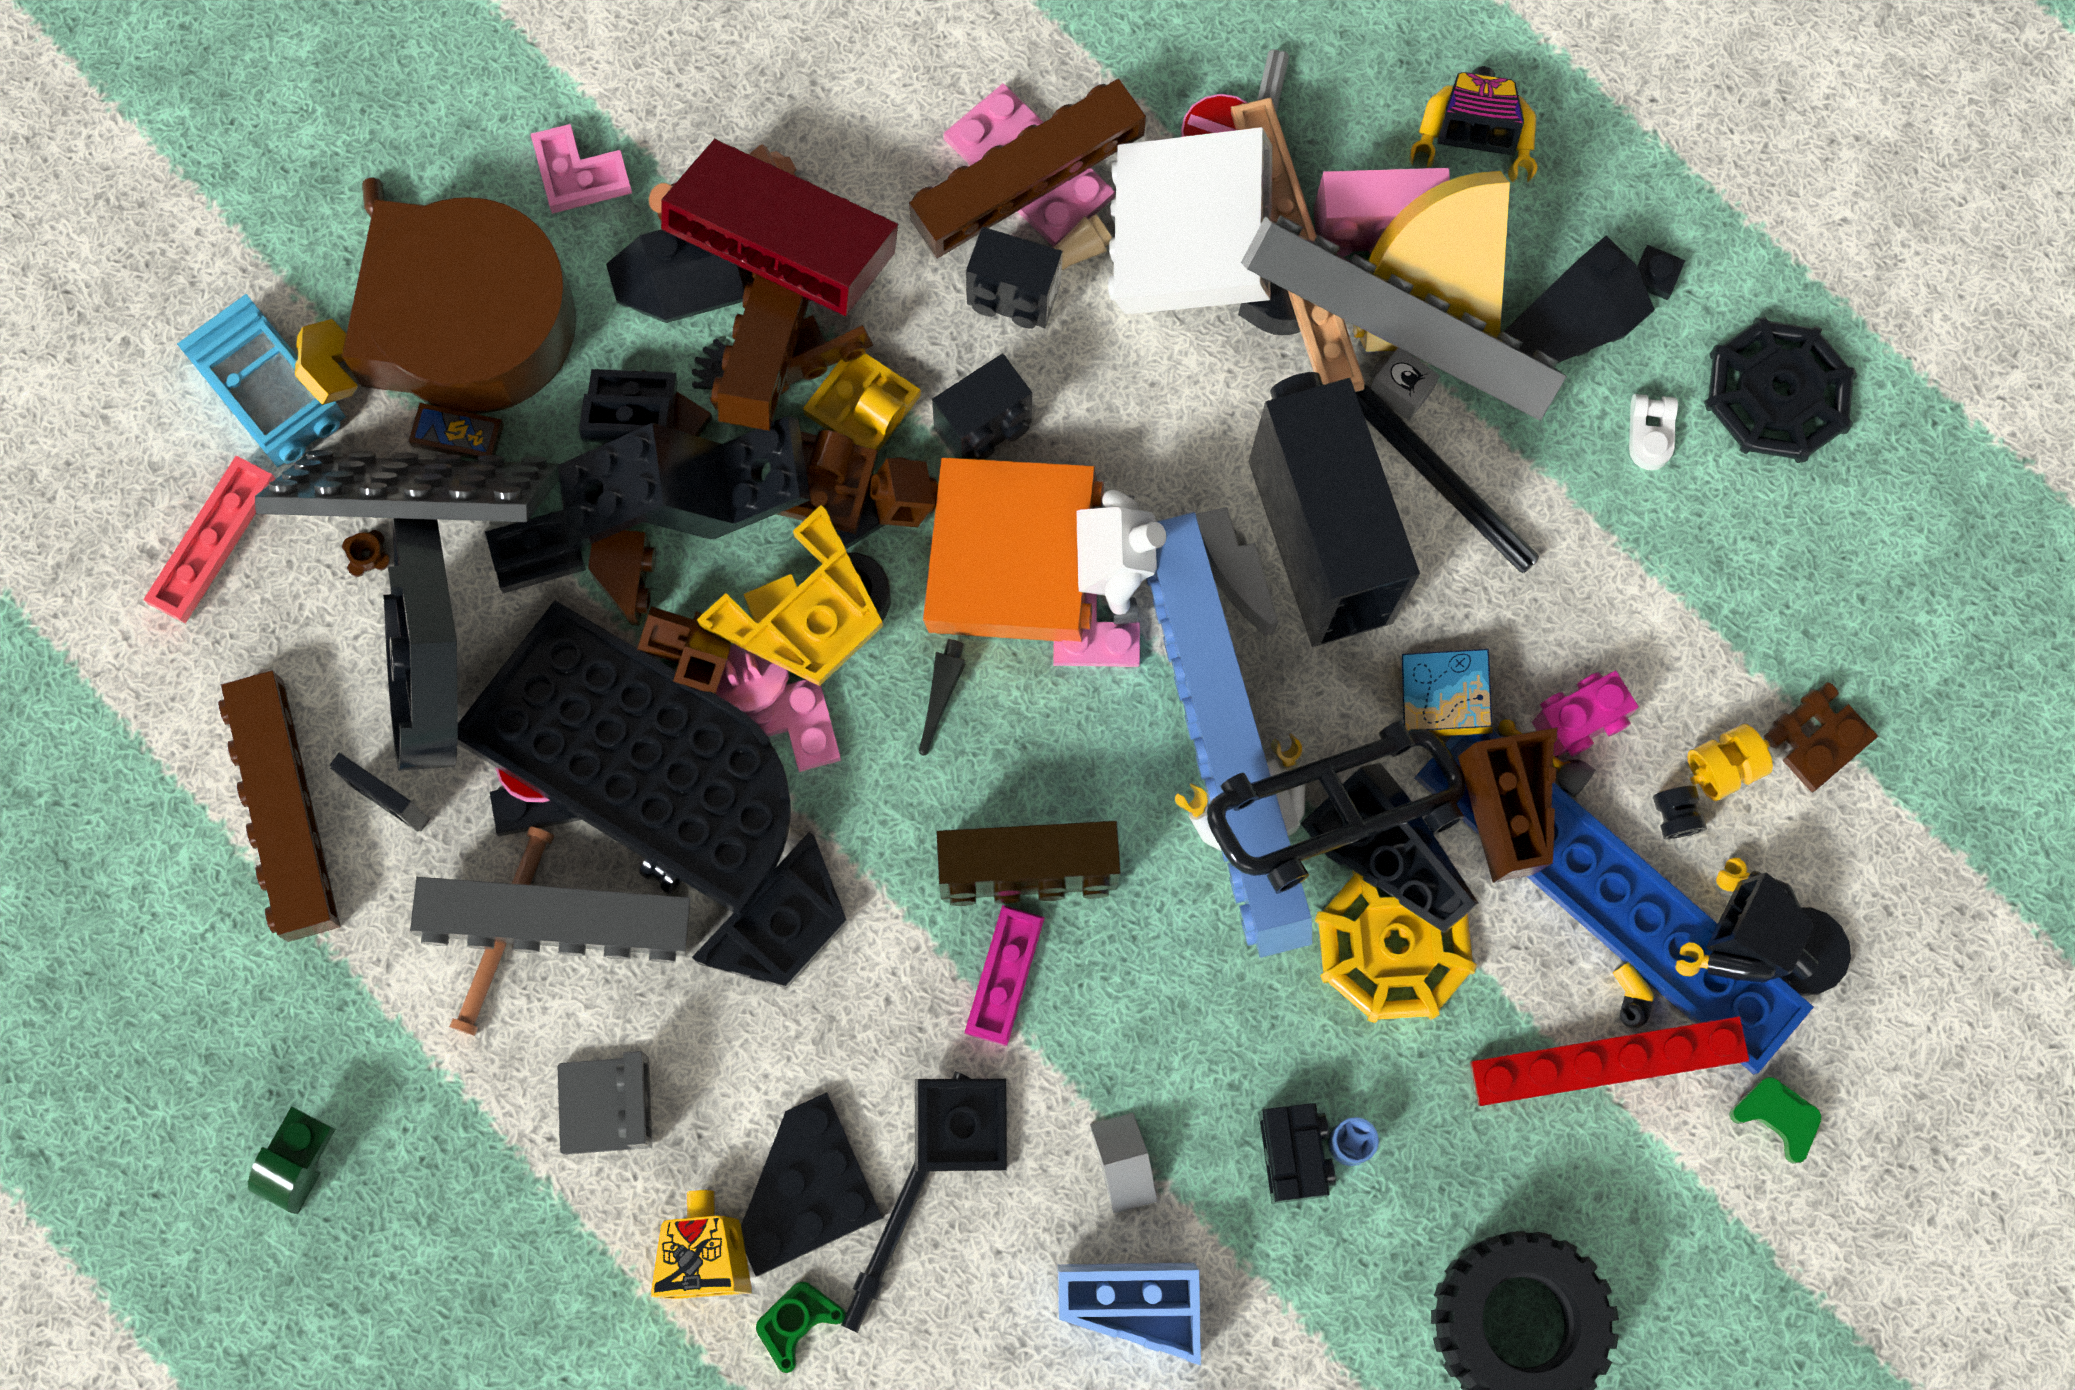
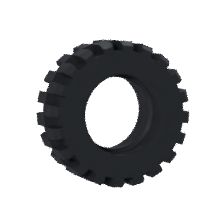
M1515 1231L1488 1237L1479 1243L1472 1244L1463 1250V1255L1450 1263L1445 1270L1447 1275L1444 1281L1438 1283L1434 1293V1297L1438 1298L1436 1309L1431 1310V1324H1436L1437 1337L1433 1338L1436 1351L1442 1352L1446 1362L1443 1366L1450 1377H1456L1461 1383L1460 1388L1462 1390H1594L1597 1387L1595 1383L1596 1378L1599 1375H1606L1612 1364L1607 1359L1609 1350L1617 1349L1619 1335L1612 1333V1321L1619 1320L1617 1306L1610 1307L1607 1294L1612 1293L1607 1279L1600 1280L1594 1272L1598 1266L1589 1256L1581 1257L1576 1253L1577 1247L1566 1240L1557 1241L1552 1239L1551 1234ZM1515 1277L1531 1278L1545 1284L1557 1298L1563 1312L1564 1333L1557 1352L1551 1359L1535 1367H1517L1500 1359L1489 1346L1483 1329V1310L1490 1292L1500 1283Z

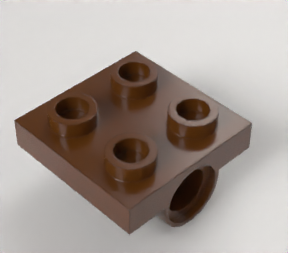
M822 430L817 435L800 431L811 500L780 512L777 515L804 521L822 505L826 509L834 529L856 534L878 459V450L855 445L850 437L835 431Z

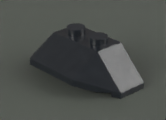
M662 229L640 235L606 263L617 303L664 323L743 302L746 284H753L755 280L753 272Z

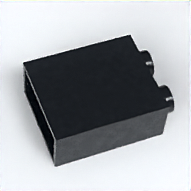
M1305 372L1288 377L1278 382L1270 390L1272 399L1265 401L1248 462L1311 646L1316 647L1393 624L1418 579L1420 571L1351 378L1323 385L1321 376L1317 372Z

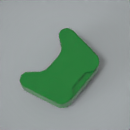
M1772 1077L1760 1080L1729 1112L1730 1119L1736 1124L1755 1120L1762 1122L1768 1128L1775 1131L1784 1142L1786 1160L1792 1164L1801 1163L1807 1158L1821 1122V1113L1817 1107Z
M798 1282L760 1317L756 1324V1332L779 1370L783 1373H790L796 1368V1346L800 1339L819 1323L841 1324L846 1312L841 1306L808 1282Z

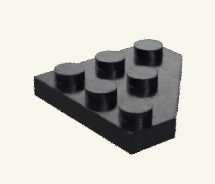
M827 1092L785 1111L744 1216L741 1229L745 1252L756 1277L883 1219Z

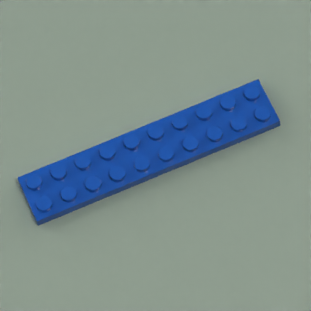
M1494 730L1490 734L1453 735L1445 745L1461 768L1458 756L1476 742L1502 737ZM1433 757L1414 778L1431 794L1448 788L1447 780ZM1552 783V808H1555L1553 864L1534 875L1526 877L1625 963L1629 962L1646 982L1693 1023L1698 1024L1740 1016L1749 1062L1740 1064L1753 1075L1759 1073L1814 1006L1780 977L1764 983L1741 981L1708 974V969L1701 968L1693 976L1679 974L1675 968L1677 961L1696 962L1690 956L1681 955L1679 953L1681 947L1686 943H1695L1702 948L1704 955L1710 956L1712 952L1706 946L1717 923L1558 785ZM1466 788L1463 798L1457 802V805L1464 815L1462 821L1479 835Z

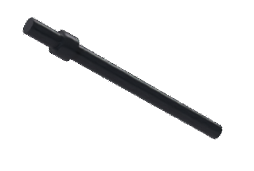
M956 1071L952 1079H971ZM915 1161L865 1273H859L852 1288L856 1293L841 1326L858 1333L872 1300H878L885 1284L881 1281L929 1175L930 1171H915Z

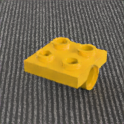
M865 353L860 358L850 362H844L840 359L803 407V412L805 416L826 430L844 434L850 437L855 445L875 449L879 452L920 398L921 389Z

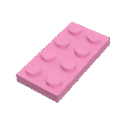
M1002 83L945 131L944 140L971 166L981 160L984 154L994 146H1005L1015 140L1026 127L1034 124L1038 126L1044 122ZM1089 168L1017 212L1054 247L1084 216L1089 219L1115 198V191Z

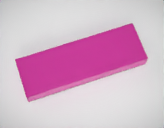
M1002 905L964 1034L1008 1046L1045 917Z

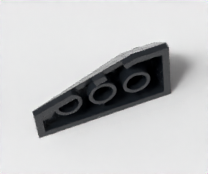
M1606 235L1566 270L1504 332L1522 341L1523 344L1520 349L1533 356L1536 349L1555 358L1560 363L1574 356L1578 357L1588 353L1591 349L1608 342H1614L1626 337L1651 315L1655 309L1636 264Z
M1381 763L1360 767L1343 783L1344 788L1363 819L1412 802ZM1329 797L1300 823L1311 837L1346 826ZM1422 817L1325 853L1328 858L1337 864H1344L1363 876L1362 880L1371 886H1378L1398 899L1402 906L1442 932H1447L1479 904Z

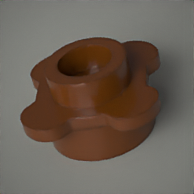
M380 531L362 532L344 540L342 549L350 561L347 569L351 575L360 577L365 571L372 569L382 571L389 566L390 558L385 554L383 548L385 537ZM365 550L370 551L367 557L362 555Z

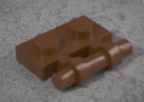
M1826 682L1818 690L1812 689L1801 698L1802 704L1790 714L1783 713L1773 722L1774 727L1764 735V739L1769 742L1772 748H1777L1785 740L1792 746L1794 751L1782 761L1812 793L1879 737L1849 704L1837 714L1833 712L1829 703L1839 695V692L1829 682ZM1814 716L1822 727L1808 738L1802 732L1801 727Z

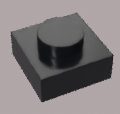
M1647 245L1637 265L1647 292L1668 300L1685 260Z

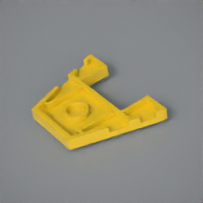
M822 505L793 530L794 537L822 565L761 622L756 623L727 593L697 619L703 629L818 686H821L883 627L882 620L857 574L840 537H838L826 509Z

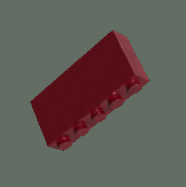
M715 138L661 199L662 230L844 316L848 315L895 254L898 223Z

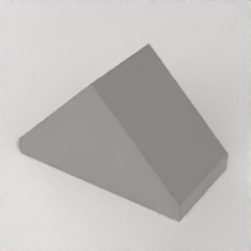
M1134 1113L1090 1124L1113 1213L1157 1202L1149 1155Z

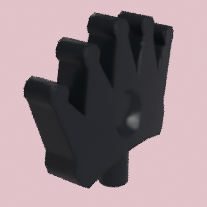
M714 339L713 344L718 346L719 350L708 349L706 346L702 349L703 353L707 354L711 359L695 357V363L701 365L704 369L692 370L693 376L703 380L701 382L694 381L692 383L694 389L712 390L715 378L723 377L722 360L726 346L718 339Z

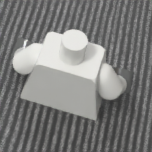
M1109 490L1103 495L1102 499L1105 508L1076 511L1079 592L1105 595L1110 610L1114 613V625L1137 623L1136 598L1131 596L1140 586L1141 581L1155 574L1157 569L1156 548H1160L1165 544L1166 531L1160 523L1155 522V516L1152 512L1139 510L1134 496L1125 495L1118 490Z

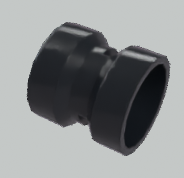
M1696 786L1677 787L1662 791L1653 796L1656 810L1662 813L1664 820L1660 827L1665 840L1691 836L1707 830L1704 816L1698 813L1696 804L1700 799Z

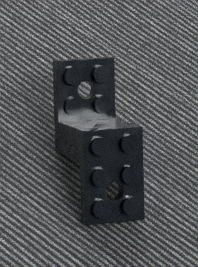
M790 416L772 422L770 431L756 429L723 444L651 423L558 465L567 544L578 549L642 522L707 539H716L811 500L799 420ZM769 462L771 469L763 482L762 470ZM603 484V493L597 500L598 489Z

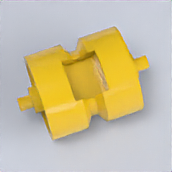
M1743 723L1721 734L1719 742L1710 740L1688 752V764L1694 775L1690 777V781L1693 785L1699 783L1707 797L1713 801H1718L1738 791L1741 787V782L1749 785L1772 773L1773 763L1768 750L1770 744L1766 739L1763 740L1753 727Z

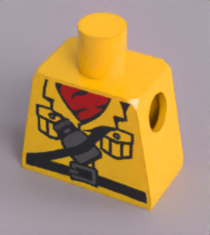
M688 1191L687 1218L664 1220L661 1224L651 1297L685 1299L751 1294L752 1286L739 1220L727 1216H715V1191Z

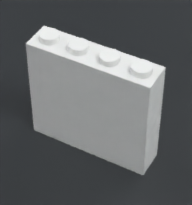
M1260 127L1118 145L1117 161L1112 163V177L1116 185V199L1111 201V217L1115 224V237H1112L1109 242L1110 256L1114 262V275L1110 276L1108 280L1111 300L1115 301L1125 314L1270 300V281L1247 270L1241 263L1265 216L1271 219L1272 144L1264 129Z

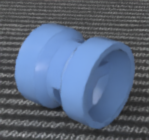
M1358 1117L1348 1118L1335 1126L1328 1140L1329 1151L1333 1158L1346 1166H1357L1369 1160L1377 1151L1379 1144L1378 1133L1374 1126L1366 1119Z

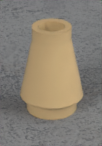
M1096 214L1089 219L1084 216L1052 248L1063 251L1062 270L1073 264L1107 252L1106 247L1109 245L1112 237Z

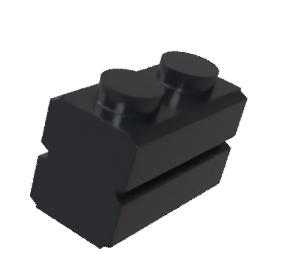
M1316 1103L1261 1110L1258 1114L1271 1204L1329 1196V1186L1336 1185V1177L1332 1158L1324 1159L1322 1141L1329 1140L1328 1123L1325 1113H1317Z

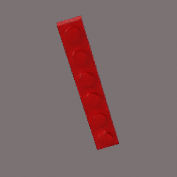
M1739 1016L1471 1061L1470 1066L1478 1106H1485L1749 1062V1057Z

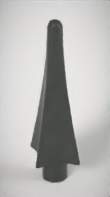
M948 639L944 653H935L929 706L919 746V754L922 756L927 755L942 714L966 665L964 663L965 660L960 659L964 643Z

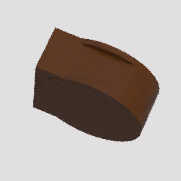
M451 198L425 206L375 199L342 352V358L361 387L413 393L431 405L473 414L496 412L513 407L543 389L555 377L568 357L575 336L576 308L571 288L557 253L540 227L520 211L506 204L483 198Z

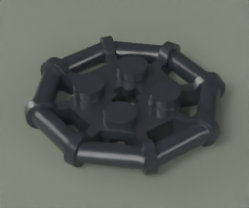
M1764 316L1758 317L1745 330L1723 345H1715L1711 350L1712 368L1709 394L1704 404L1706 410L1714 413L1740 445L1739 451L1744 454L1755 452L1795 459L1796 463L1808 461L1812 453L1840 434H1847L1853 425L1850 420L1853 380L1857 378L1855 368L1849 367L1821 334L1822 329L1814 325L1813 328L1768 321ZM1774 339L1803 344L1801 348L1794 347L1792 350L1781 349L1783 345L1776 344ZM1756 341L1761 344L1762 350L1750 359L1738 354ZM1811 349L1828 368L1829 372H1824L1809 354ZM1731 367L1739 372L1737 391L1726 393L1728 368ZM1776 380L1779 384L1787 382L1790 385V389L1787 391L1788 396L1777 394L1773 389L1775 386L1772 381ZM1830 384L1836 385L1833 408L1825 404V398H1823L1824 389ZM1739 403L1755 422L1751 431L1729 405ZM1815 416L1825 421V425L1808 437H1805L1802 425ZM1763 428L1772 431H1788L1791 441L1759 435Z

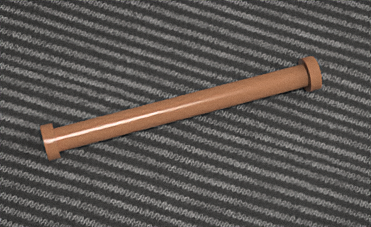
M529 827L526 836L530 837L512 884H531L546 844H552L553 834L539 828ZM495 942L494 949H485L457 1019L452 1018L450 1028L475 1036L478 1027L474 1026L507 943Z

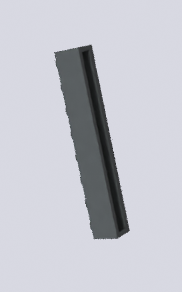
M1280 215L1277 222L1265 216L1241 261L1247 270L1540 421L1542 420L1567 377L1555 368L1559 362L1558 360L1536 349L1533 356L1520 349L1523 342L1504 331H1500L1497 337L1484 331L1487 323L1467 312H1464L1462 317L1459 318L1448 312L1451 304L1431 293H1428L1425 299L1411 292L1414 287L1413 284L1395 274H1391L1388 280L1375 274L1377 266L1356 254L1351 261L1337 254L1340 246L1320 235H1317L1314 241L1300 235L1303 227Z

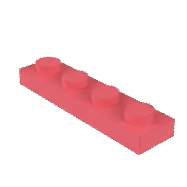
M235 456L143 600L148 605L186 624L255 516V496L276 479L274 475Z

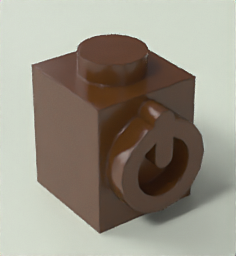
M903 457L887 458L878 472L872 476L869 491L871 498L875 500L879 524L918 528L925 517L935 510L938 483L934 477H929L925 461L908 460Z

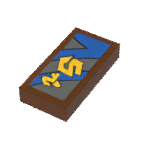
M419 403L408 442L412 447L446 454H458L461 457L478 460L480 456L496 455L504 423L502 419Z

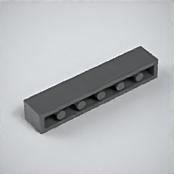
M416 876L410 931L415 936H421L422 944L448 946L449 939L467 940V947L476 949H494L495 942L513 943L512 950L519 952L538 953L540 952L541 945L559 947L558 954L569 956H585L586 949L604 950L603 957L630 959L631 952L648 953L649 961L675 963L676 955L686 956L690 898Z

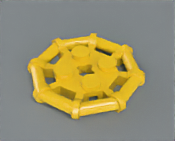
M1352 871L1353 876L1327 907L1322 912L1318 911L1316 914L1315 922L1319 924L1323 974L1320 977L1323 983H1329L1367 1016V1021L1373 1023L1380 1019L1428 1017L1432 1020L1440 1016L1439 1010L1469 974H1475L1477 964L1473 962L1468 913L1451 928L1454 953L1443 952L1441 930L1402 906L1395 897L1380 898L1376 887L1371 886L1362 880L1363 876ZM1362 894L1369 906L1361 913L1357 920L1354 922L1342 916L1359 895ZM1393 930L1398 931L1400 938H1407L1408 946L1402 947L1400 954L1393 953L1392 948L1385 946L1384 940L1390 938L1391 931ZM1337 931L1350 933L1352 958L1341 963ZM1440 963L1450 970L1431 991L1424 979ZM1355 968L1359 969L1367 979L1377 985L1373 996H1370L1349 978L1347 974ZM1413 987L1417 999L1385 1001L1388 988Z

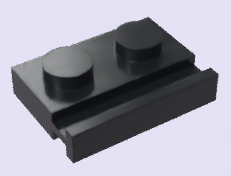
M563 510L531 518L527 522H517L485 531L494 569L499 581V588L502 593L586 570L581 549L570 547L567 544Z

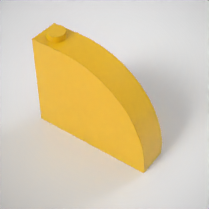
M1501 171L1473 173L1443 182L1414 199L1390 222L1376 243L1369 258V261L1377 266L1374 273L1387 280L1391 274L1401 277L1414 285L1411 291L1413 294L1425 299L1428 293L1441 298L1451 304L1448 312L1459 318L1462 317L1464 312H1467L1487 323L1484 331L1497 337L1501 326L1510 189L1508 179ZM1353 324L1354 337L1360 338L1366 352L1396 351L1398 347Z

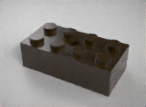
M1117 821L936 831L941 900L950 899L951 906L976 904V898L994 897V902L999 904L1016 903L1021 901L1020 895L1038 894L1040 901H1057L1065 899V893L1082 892L1083 898L1096 899L1108 897L1109 890H1117L1121 875Z

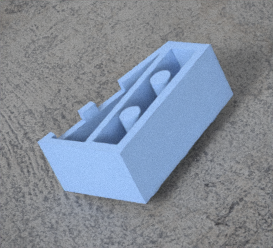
M1195 1263L1058 1264L1059 1320L1114 1338H1122L1143 1345L1145 1348L1157 1352L1162 1351L1201 1366L1199 1269Z

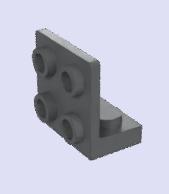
M642 1051L623 1052V1058L567 1062L558 1065L560 1152L562 1154L570 1155L652 1148L649 1057Z

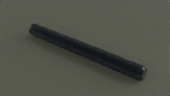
M1365 384L1364 390L1356 392L1365 419L1519 572L1525 573L1537 563L1539 555L1368 385Z

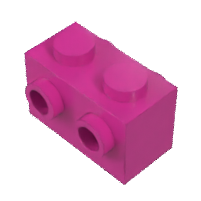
M1616 670L1602 677L1600 672H1596L1577 684L1579 690L1565 697L1561 691L1540 704L1542 710L1532 721V724L1536 731L1558 727L1553 756L1557 758L1566 752H1569L1571 757L1576 756L1593 746L1592 738L1606 732L1608 737L1631 725L1628 718L1639 706Z

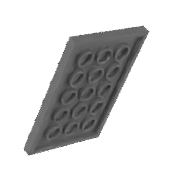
M313 450L307 452V456L296 461L293 466L287 471L282 472V475L270 482L266 488L255 496L256 514L527 522L559 481V463H547L546 458L538 456L521 458V462H504V457L498 455L480 456L478 461L461 460V456L458 454H440L435 456V460L419 459L418 454L408 452L393 454L392 458H376V453L370 451L352 452L349 454V457H333L332 451Z

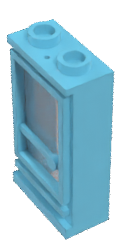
M247 294L177 343L277 468L284 463L290 464L300 459L306 451L305 447L319 437L326 438L335 433L340 426V421L346 418L335 401L322 405L295 376V363L298 360V356Z

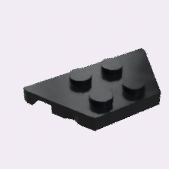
M810 831L778 864L745 914L740 917L733 913L692 956L695 962L706 967L788 988L848 922L815 836Z

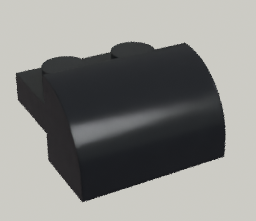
M591 369L588 394H584L579 424V433L582 441L608 443L651 423L675 429L673 417L678 385L676 373Z

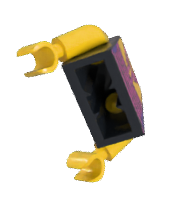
M1481 66L1474 69L1472 73H1458L1454 85L1443 87L1429 99L1419 129V134H1422V137L1411 148L1410 162L1413 165L1415 154L1422 151L1429 155L1426 168L1431 167L1435 158V147L1432 144L1434 138H1438L1437 144L1513 156L1516 150H1518V158L1508 169V177L1514 182L1518 176V166H1521L1528 172V183L1536 174L1538 168L1536 161L1530 157V151L1535 149L1536 114L1524 98L1518 95L1516 82L1512 79L1495 77V72L1490 67Z

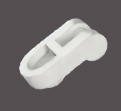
M1633 394L1629 450L1634 463L1643 469L1658 470L1665 466L1673 455L1675 448V419L1678 410V400L1676 397L1663 396L1661 400L1648 399V395ZM1646 416L1659 417V427L1647 426Z

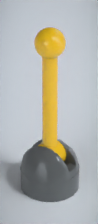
M1504 719L1499 723L1498 730L1503 736L1523 734L1516 729L1515 723L1510 719ZM1553 756V766L1558 769L1559 785L1576 798L1589 782L1596 769L1579 759L1568 760L1563 763Z

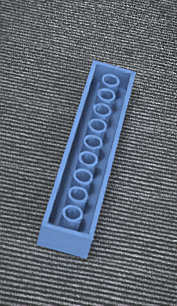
M1195 512L1158 521L1166 531V542L1162 547L1156 548L1157 569L1155 574L1147 578L1146 581L1148 586L1151 587L1156 617L1162 627L1169 662H1172L1179 700L1183 702L1188 733L1191 741L1193 740L1198 769L1201 779L1205 781L1208 805H1210L1212 799L1223 792L1220 786L1226 780L1239 773H1245L1250 783L1270 777L1271 775ZM1276 794L1257 800L1239 811L1231 809L1226 812L1229 826L1242 848L1249 855L1260 857L1291 845ZM1221 850L1224 862L1229 861ZM1227 863L1236 904L1245 903V905H1241L1239 908L1247 945L1256 944L1260 958L1313 944L1312 917L1302 883L1285 892L1276 894L1267 878L1268 874L1252 876L1242 873L1232 866L1231 863Z

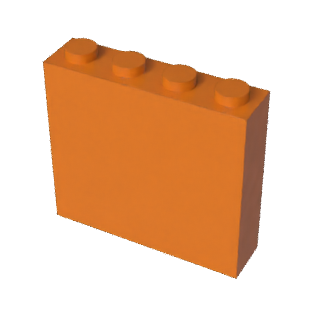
M941 458L923 621L928 632L966 636L1082 642L1083 629H1091L1092 603H1085L1086 593L1079 592L1076 511L1095 509V507H1102L1104 482L1097 481L1095 467Z

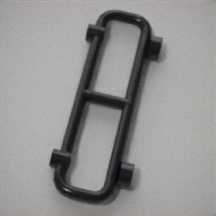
M1397 721L1379 732L1380 740L1252 783H1250L1245 773H1239L1229 778L1220 786L1223 792L1212 799L1207 809V821L1213 836L1232 866L1242 873L1252 876L1268 874L1269 882L1276 894H1279L1297 886L1309 876L1301 861L1426 816L1424 820L1433 835L1439 834L1459 823L1464 818V815L1457 802L1463 798L1466 789L1461 768L1445 743L1433 732L1421 728L1407 730L1402 721ZM1415 746H1421L1428 750L1445 776L1448 788L1365 819L1361 817L1336 774L1389 755L1392 757L1399 756ZM1319 780L1346 825L1263 856L1253 857L1246 853L1227 822L1226 812L1231 809L1239 811L1257 800Z

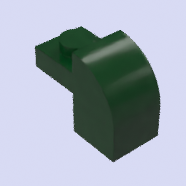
M291 1106L268 1148L262 1147L255 1159L248 1179L249 1191L290 1213L298 1214L321 1174L313 1168L336 1129Z

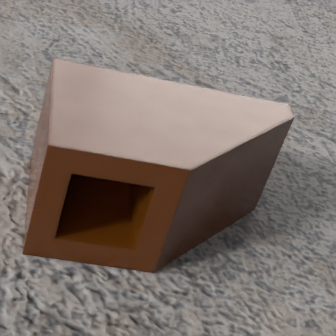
M623 530L591 544L588 570L597 585L631 625L640 626L641 613L648 614L650 608L651 590L650 588H645L647 572L653 573L655 570L656 548L650 547V542L645 532Z

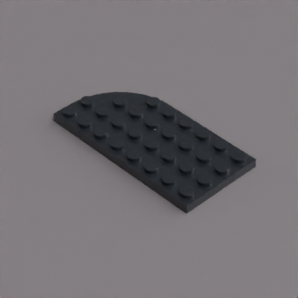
M554 600L458 722V744L742 917L777 867L785 848L791 820V800L786 774L769 737L754 720L733 704L712 692L702 691L674 682L675 670L643 651L637 650L633 645Z

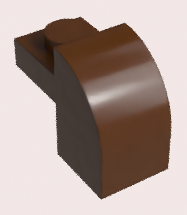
M651 606L637 650L679 663L674 682L716 694L729 655L731 642L703 629L697 621L703 614L696 611L694 618L690 619Z

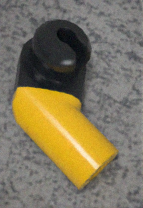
M1628 962L1613 972V975L1625 990L1620 1010V1019L1627 1027L1640 1028L1649 1020L1654 994L1640 973Z

